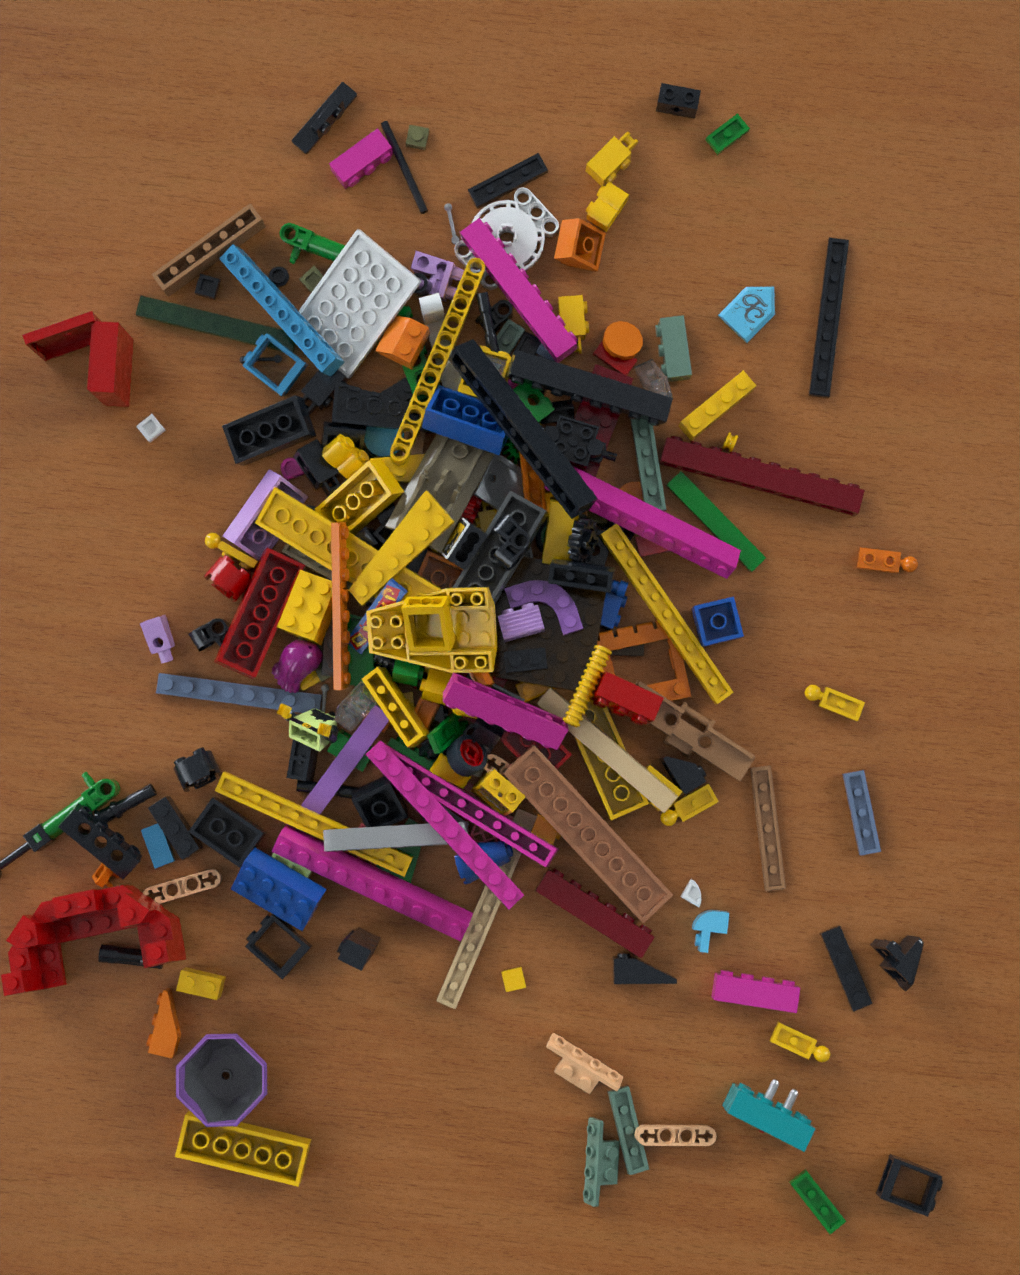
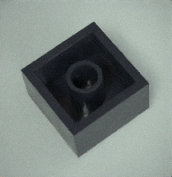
M385 776L352 791V802L366 827L391 826L408 818L407 807L401 795Z

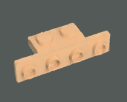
M552 1033L546 1047L562 1057L554 1070L556 1074L588 1094L591 1093L599 1081L615 1091L619 1090L623 1080L622 1075L607 1067L598 1059L588 1055L582 1049L572 1045L563 1037Z

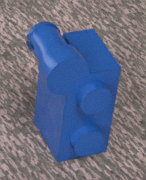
M614 580L612 591L610 593L606 592L600 627L612 630L614 626L618 627L621 615H618L620 607H625L628 596H625V592L629 582Z

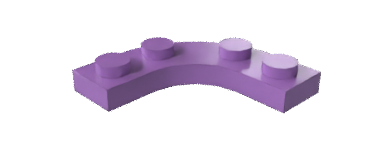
M533 580L505 588L511 608L514 609L524 604L541 602L547 604L555 611L563 636L583 630L573 599L558 585L549 584L548 581Z

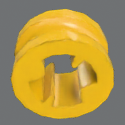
M728 432L722 449L727 448L729 452H732L738 435L732 436L731 432Z

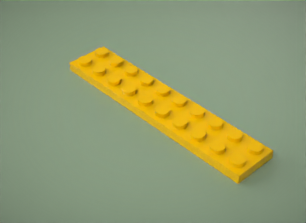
M274 487L255 524L332 571L331 523L333 522L282 490ZM349 532L348 539H346V548L349 549L347 569L349 570L348 581L353 584L379 550ZM407 567L393 578L408 591L402 601L406 597H417L442 590ZM382 589L374 596L375 598H377Z

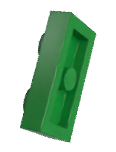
M737 113L708 135L705 140L714 152L719 155L748 133L750 128Z

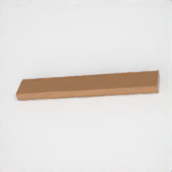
M771 765L750 768L764 890L786 889Z

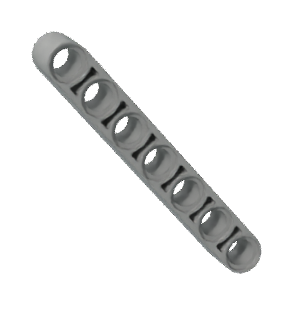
M457 822L468 833V822ZM430 824L323 830L324 852L448 845Z

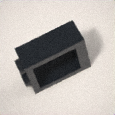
M268 914L260 922L262 927L259 931L256 932L254 930L247 937L248 943L245 947L283 980L312 945L284 920L274 914L272 916ZM274 922L301 945L283 967L256 945V942Z
M890 1154L876 1194L883 1200L928 1217L929 1213L935 1208V1196L937 1191L941 1190L943 1180L937 1171ZM901 1165L930 1176L920 1204L891 1194Z

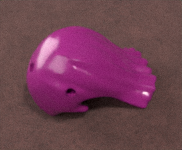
M295 640L284 648L279 661L272 667V674L275 679H278L277 684L281 685V689L289 693H297L299 691L301 682L311 672L315 671L323 660V652L318 645L310 641Z

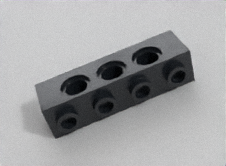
M77 803L58 826L122 880L141 860L142 854H140L141 852L136 846L129 845L124 841L125 839L120 833L112 831L103 819L96 818L85 805ZM86 823L91 829H83L81 824ZM97 837H104L107 842L101 843ZM120 850L123 855L117 856L113 851Z

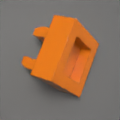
M101 863L92 875V878L96 885L103 888L105 884L108 887H113L112 882L108 881L111 876L119 878V876Z

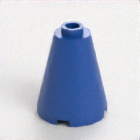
M504 841L476 842L498 867L511 861L513 856L512 847ZM458 855L454 856L460 878L466 879L463 882L465 885L479 879Z

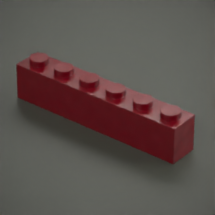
M554 868L553 871L550 869L546 871L535 889L536 892L642 959L655 938L651 934L653 930L643 924L640 927L634 924V918L626 913L623 916L616 912L617 907L609 902L601 903L598 901V895L590 890L588 893L581 890L582 885L573 879L568 882L563 878L565 874Z

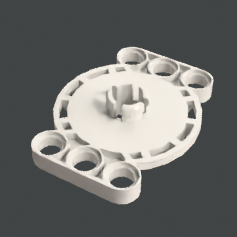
M524 187L516 190L514 201L501 200L493 202L481 209L472 221L473 223L484 212L490 210L481 219L482 222H487L493 230L492 235L495 238H500L503 233H511L514 236L513 243L511 241H502L505 246L503 249L507 254L511 253L517 261L516 266L519 269L523 268L525 271L531 268L540 258L544 248L545 236L553 237L559 230L557 219L529 189ZM525 193L529 199L527 202L522 203L518 201V195ZM506 205V207H500V208L494 209V207H496V206ZM533 208H540L542 215L534 217L531 214V210ZM552 222L556 228L554 231L548 232L545 230L544 225ZM461 240L455 245V255L466 267L469 260L476 257L470 250L466 255L458 253L460 246H466ZM541 243V247L538 251V254H536L535 251L537 248V244ZM532 258L533 260L531 261V263L524 267V265L527 264ZM473 268L470 269L473 273H479V272H480V269H479V270H474ZM484 270V276L481 281L482 286L488 290L497 288L496 283L489 285L485 282V277L489 274Z

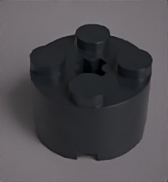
M204 747L195 750L193 755L188 758L181 757L174 761L175 767L173 769L184 792H189V788L193 786L195 790L215 781L216 774L222 775L212 751H205Z

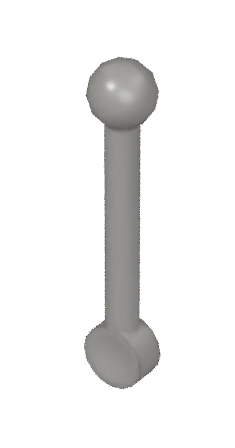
M447 203L444 209L448 213L453 236L451 241L456 245L459 242V237L456 236L452 218V205Z
M323 684L321 686V690L323 691L321 707L322 712H325L326 708L327 691L329 690V686L327 684Z

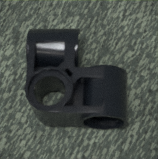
M506 513L492 528L506 541L496 550L493 557L506 570L510 571L530 549L532 542L528 533ZM519 537L527 538L524 546L516 545V540Z
M216 618L196 628L188 635L200 652L215 642L221 647L230 625L226 620ZM221 622L224 625V630L218 634L214 627L216 623Z

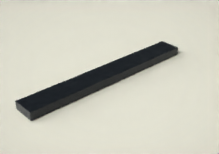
M830 237L828 239L808 396L830 397L849 240Z

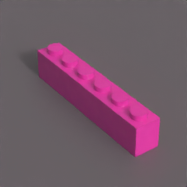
M454 672L443 691V703L449 708L460 709L467 715L479 717L490 725L496 724L507 732L520 734L526 740L539 742L545 748L558 750L569 730L568 724L562 720L563 718Z

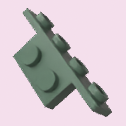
M589 1117L583 1197L584 1203L598 1207L600 1186L613 1185L618 1182L620 1141L603 1140L604 1122L597 1118Z

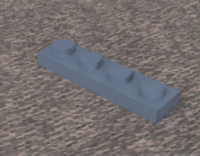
M860 770L842 774L859 855L881 852L865 772Z

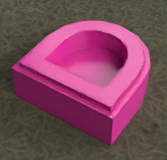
M286 458L281 463V472L287 481L304 475V472L294 458Z

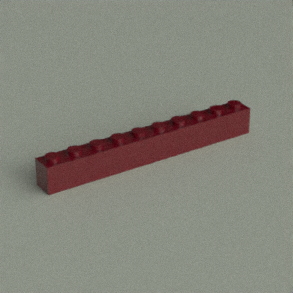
M677 436L667 437L659 462L660 465L851 516L859 514L865 490L860 489V486L857 484L848 483V485L841 484L838 479H822L816 473L803 474L797 468L789 467V469L781 468V465L778 463H762L761 459L756 457H749L747 459L741 457L742 455L737 452L725 453L718 447H702V444L699 442L691 441L687 443Z

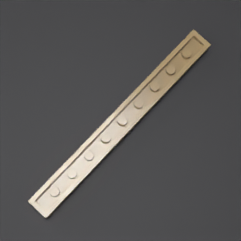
M518 808L513 821L531 832L537 816ZM513 847L511 861L499 867L509 879H511L521 856V852ZM486 885L436 1000L453 1009L457 1007L501 903Z

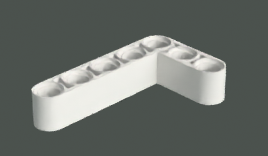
M439 293L419 298L423 320L430 331L429 341L431 348H433L445 319ZM445 339L440 341V344L445 347L451 344ZM435 358L436 365L443 363L442 359ZM448 361L441 382L443 387L457 391L462 377L450 361Z

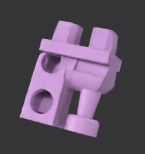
M419 251L415 252L411 266L413 272L430 276L429 280L431 281L432 289L429 294L439 293L441 300L445 302L447 299L452 300L457 288L451 286L452 281H460L464 270L456 267L453 262ZM421 280L422 282L417 288L421 289L424 286L423 280Z

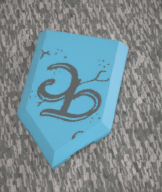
M745 287L718 317L748 343L775 315L774 287Z

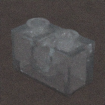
M363 681L359 682L335 711L334 721L350 732L377 704Z

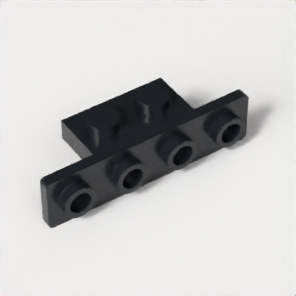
M341 82L295 135L292 143L302 152L308 154L321 137L328 133L334 122L341 118L347 107L357 97V93L344 82Z

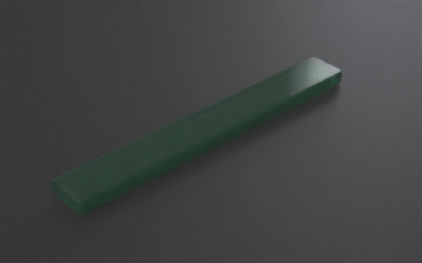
M140 295L135 314L138 317L256 345L257 339L262 334L265 336L268 333L292 352L294 351L295 342L284 330ZM271 342L267 346L268 349L281 351Z

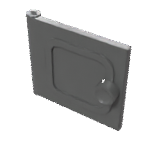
M494 454L474 495L499 510L510 490L523 498L524 494L521 468L502 455Z

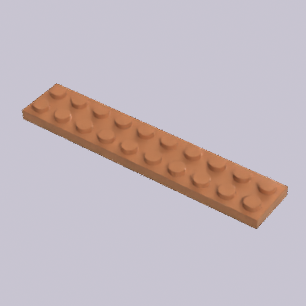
M534 744L503 772L642 923L647 921L673 896Z

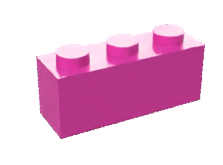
M377 128L330 162V169L345 189L349 186L353 187L364 175H370L375 171V167L381 163L385 164L392 158V146Z

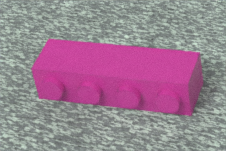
M727 970L715 973L712 999L716 1001L797 1013L800 987L795 985L794 981L783 980L782 983L774 982V978L764 976L760 980L754 979V975L741 973L740 977L734 976L733 972Z

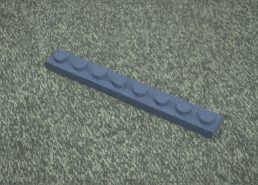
M159 673L156 689L157 694L278 710L282 703L292 708L291 711L297 713H304L311 709L320 710L322 695L289 693L282 689Z

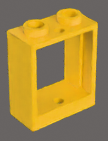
M448 596L406 597L401 608L410 652L425 653L438 651L439 653L451 651L455 643V634ZM439 614L443 638H417L413 615Z

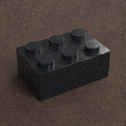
M212 797L188 831L239 868L267 833L218 797Z

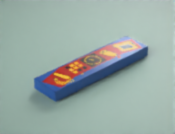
M392 578L387 582L368 610L400 602L408 591ZM366 613L350 634V642L348 643L360 654H363L369 646Z

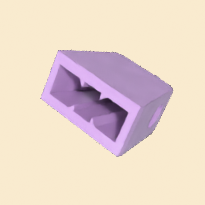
M166 614L140 623L151 654L158 653L161 663L172 661L173 657L170 648L174 647L175 643ZM158 638L163 640V645L158 643Z

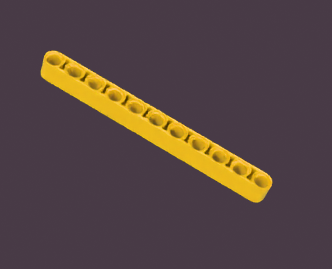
M472 258L466 265L390 450V459L395 465L405 464L410 456L423 424L425 410L441 381L449 361L448 358L455 347L483 279L485 264L480 258ZM477 267L480 269V272L473 273L470 269ZM470 285L473 290L465 291L463 286ZM457 303H462L465 305L466 308L459 310L455 307V305ZM454 321L458 324V327L451 328L448 326V323ZM445 339L451 344L445 347L440 344V341ZM434 358H440L442 359L443 363L441 365H436L432 362V360ZM432 376L436 381L430 384L425 381V378ZM419 395H425L427 396L428 400L426 402H420L418 401L417 397ZM412 413H417L420 419L413 421L409 416ZM404 432H410L413 437L406 440L401 435ZM402 450L405 456L403 458H396L394 452Z

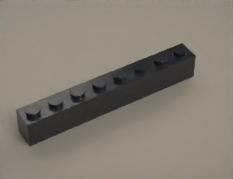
M519 350L513 353L507 373V378L512 379L511 382L520 385L527 383L535 390H550L552 395L559 397L566 395L570 397V400L579 403L586 401L594 408H609L611 413L621 414L622 412L628 414V417L634 420L645 419L648 420V424L653 426H659L667 422L673 398Z

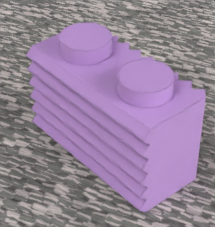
M533 603L522 605V609L514 611L513 608L501 611L502 615L498 616L505 642L545 631L538 605L534 606Z

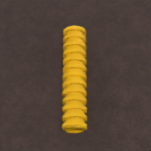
M600 645L594 646L595 651L591 653L593 656L589 657L590 662L586 664L587 669L583 671L585 674L581 675L582 681L578 682L579 687L575 689L577 692L573 694L574 699L570 700L571 705L567 707L569 710L565 712L566 717L562 719L566 724L576 728L580 727L579 722L583 720L582 715L586 714L584 711L588 709L587 704L591 702L592 692L596 691L595 685L599 684L598 679H601L600 674L604 672L603 667L607 666L608 656L612 654L609 649Z

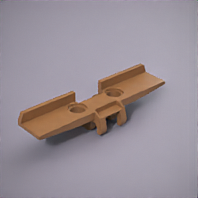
M636 681L635 685L664 698L655 720L650 722V724L668 735L663 743L673 745L682 751V755L686 758L692 752H695L738 781L742 780L755 760V755L713 729L715 721L713 719L710 721L687 706L688 703L685 701L679 707L641 681ZM683 713L706 727L705 730L701 732L681 719V715ZM667 714L675 715L676 722L674 725L666 724L665 717ZM704 736L711 739V745L708 748H703L700 745V739Z

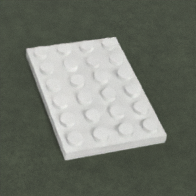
M357 229L302 305L299 312L344 360L345 363L338 370L347 378H351L422 281L364 232Z

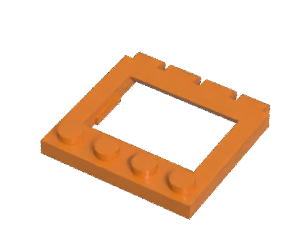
M657 620L655 621L656 629H654L652 621L635 625L637 633H634L632 626L616 629L617 637H614L612 630L599 632L597 645L603 646L610 651L667 639L671 667L674 669L676 679L647 686L670 701L692 697L683 657ZM609 655V661H606L607 666L603 667V673L607 671L615 675Z

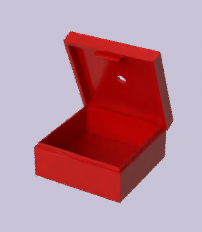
M90 311L22 335L25 345L44 361L90 346L87 390L106 406L129 407L134 339L119 322H102Z

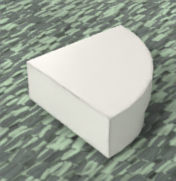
M690 879L680 897L700 907L702 900L700 888L694 880Z

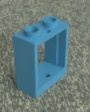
M266 333L264 336L262 334L255 343L257 346L253 352L249 351L244 357L243 361L245 363L242 366L280 396H285L308 366V363L272 335ZM270 342L296 361L279 385L253 366Z

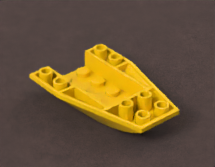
M489 587L445 588L417 596H448L455 643L452 650L445 653H439L438 651L425 653L410 652L401 608L405 600L366 611L369 653L450 673L494 671L497 652L495 604ZM439 614L413 615L417 638H443Z

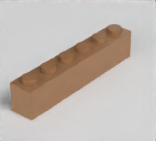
M250 203L151 275L169 297L218 262L219 258L232 244L239 247L266 226Z

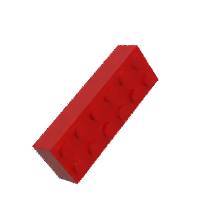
M266 548L263 551L214 663L250 679L256 678L276 633L277 625L298 574L305 567L304 564L270 548Z

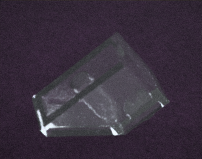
M653 359L634 367L645 390L673 397L667 377Z

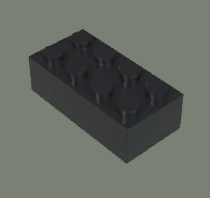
M296 395L222 426L235 464L242 466L317 436L304 399Z

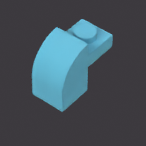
M706 910L695 918L692 929L700 931L695 936V946H698L697 950L699 952L708 953L710 932L727 934L729 912Z

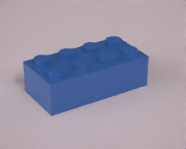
M438 385L425 410L422 428L500 456L508 436L481 401L475 397Z
M256 847L244 860L231 887V890L301 931L304 930L327 890Z

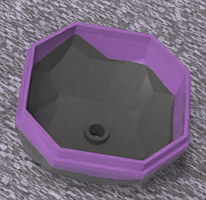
M237 1033L206 1034L176 1066V1097L206 1127L238 1126L267 1095V1063ZM223 1072H228L230 1077L225 1079Z

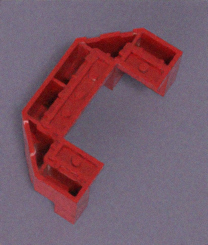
M133 885L92 889L54 897L50 901L41 902L33 915L22 916L6 940L13 946L8 952L11 973L1 975L4 996L67 985L60 943L135 927L138 930L144 968L187 960L180 918L170 913L152 898L140 892Z

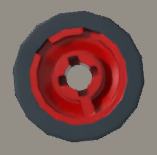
M463 735L448 746L447 760L457 774L469 777L485 767L487 753L483 744L471 738V735Z

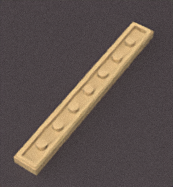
M552 687L547 690L537 703L545 711L561 718L566 717L565 712L569 710L567 707L571 705ZM582 715L583 720L579 722L580 727L576 728L568 724V731L663 813L679 797L584 715Z

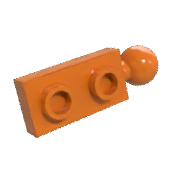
M859 548L857 569L898 574L899 567H902L906 572H913L918 567L916 558L907 556L901 559V552Z

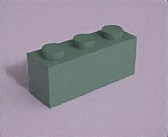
M684 315L660 318L658 325H655L656 337H660L661 345H658L659 357H663L661 375L662 377L665 376L666 382L689 380L692 376Z

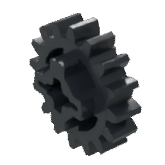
M585 517L580 518L579 522L576 521L575 527L572 528L573 533L569 535L567 544L570 547L568 550V554H571L570 559L586 563L587 559H591V554L595 552L594 548L599 540V535L597 534L599 527H596L597 522Z

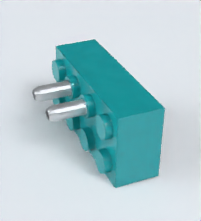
M776 1079L771 1081L765 1094L758 1092L757 1095L754 1094V1091L749 1086L741 1082L739 1085L732 1084L722 1104L728 1114L758 1128L761 1133L766 1132L805 1152L816 1128L811 1124L812 1121L806 1115L798 1111L795 1114L792 1113L791 1109L798 1096L797 1090L792 1089L784 1104L778 1101L774 1104L772 1099L779 1086V1081Z

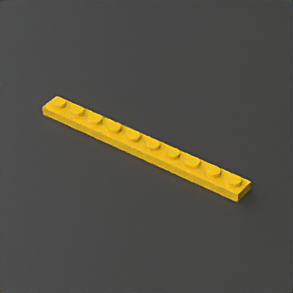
M615 524L600 534L599 537L714 704H719L734 693L620 526Z
M225 771L222 773L215 789L216 792L322 840H324L323 830L349 828ZM395 848L348 851L405 877L413 859V856Z

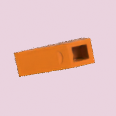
M166 988L163 990V993H159L157 999L159 1010L158 1014L155 1013L153 1016L152 1026H154L153 1034H149L147 1046L149 1047L148 1053L173 1059L177 1055L181 1030L172 990Z

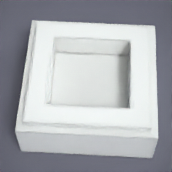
M153 414L136 426L150 443L166 431Z

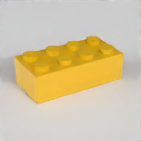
M382 458L369 460L318 505L315 511L332 522H346L349 532L356 535L402 495L404 490Z

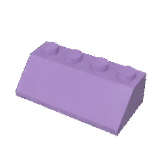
M270 469L223 534L224 538L258 561L266 548L272 549L279 540L278 537L255 524L274 487L303 504L308 498L307 495L289 481Z

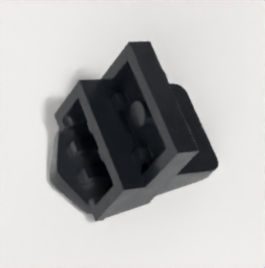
M909 935L900 944L893 940L875 939L870 946L884 958L879 966L893 980H896L899 987L906 992L915 981L924 946L923 940L920 937Z

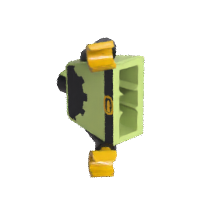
M280 704L277 714L289 722L290 738L319 752L329 742L335 743L337 741L339 729L337 727L338 716L335 712L325 713L318 709H311L302 714H295L291 711L292 708L290 706Z

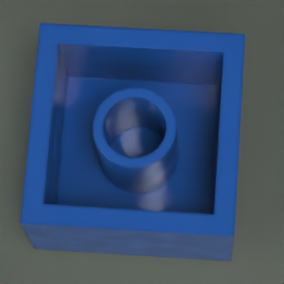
M734 596L696 605L691 608L699 642L702 647L744 637Z

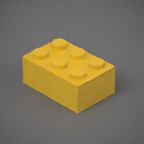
M300 570L277 628L288 634L321 645L332 620V581Z

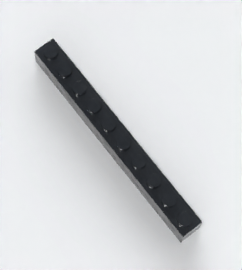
M474 339L454 347L448 358L450 363L570 518L573 519L590 510L598 499L594 492L574 469L567 457L563 455L556 443L532 415L531 411L524 405L506 379L499 373L481 347L478 346Z

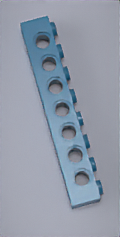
M232 244L219 258L221 262L322 373L332 376L345 363L344 360L246 252Z

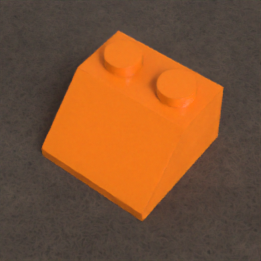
M580 218L562 220L554 259L570 267L598 271L606 233Z
M396 316L386 329L375 352L412 370L430 336L429 327L412 318Z

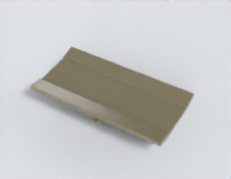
M436 434L386 523L385 528L394 531L421 495L427 490L455 521L428 546L442 553L494 454Z

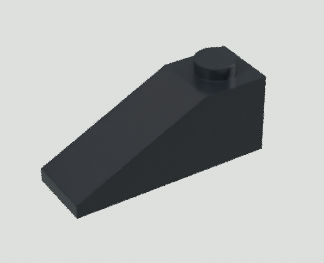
M617 953V956H613L614 984H677V979L674 976L634 956H630V953Z

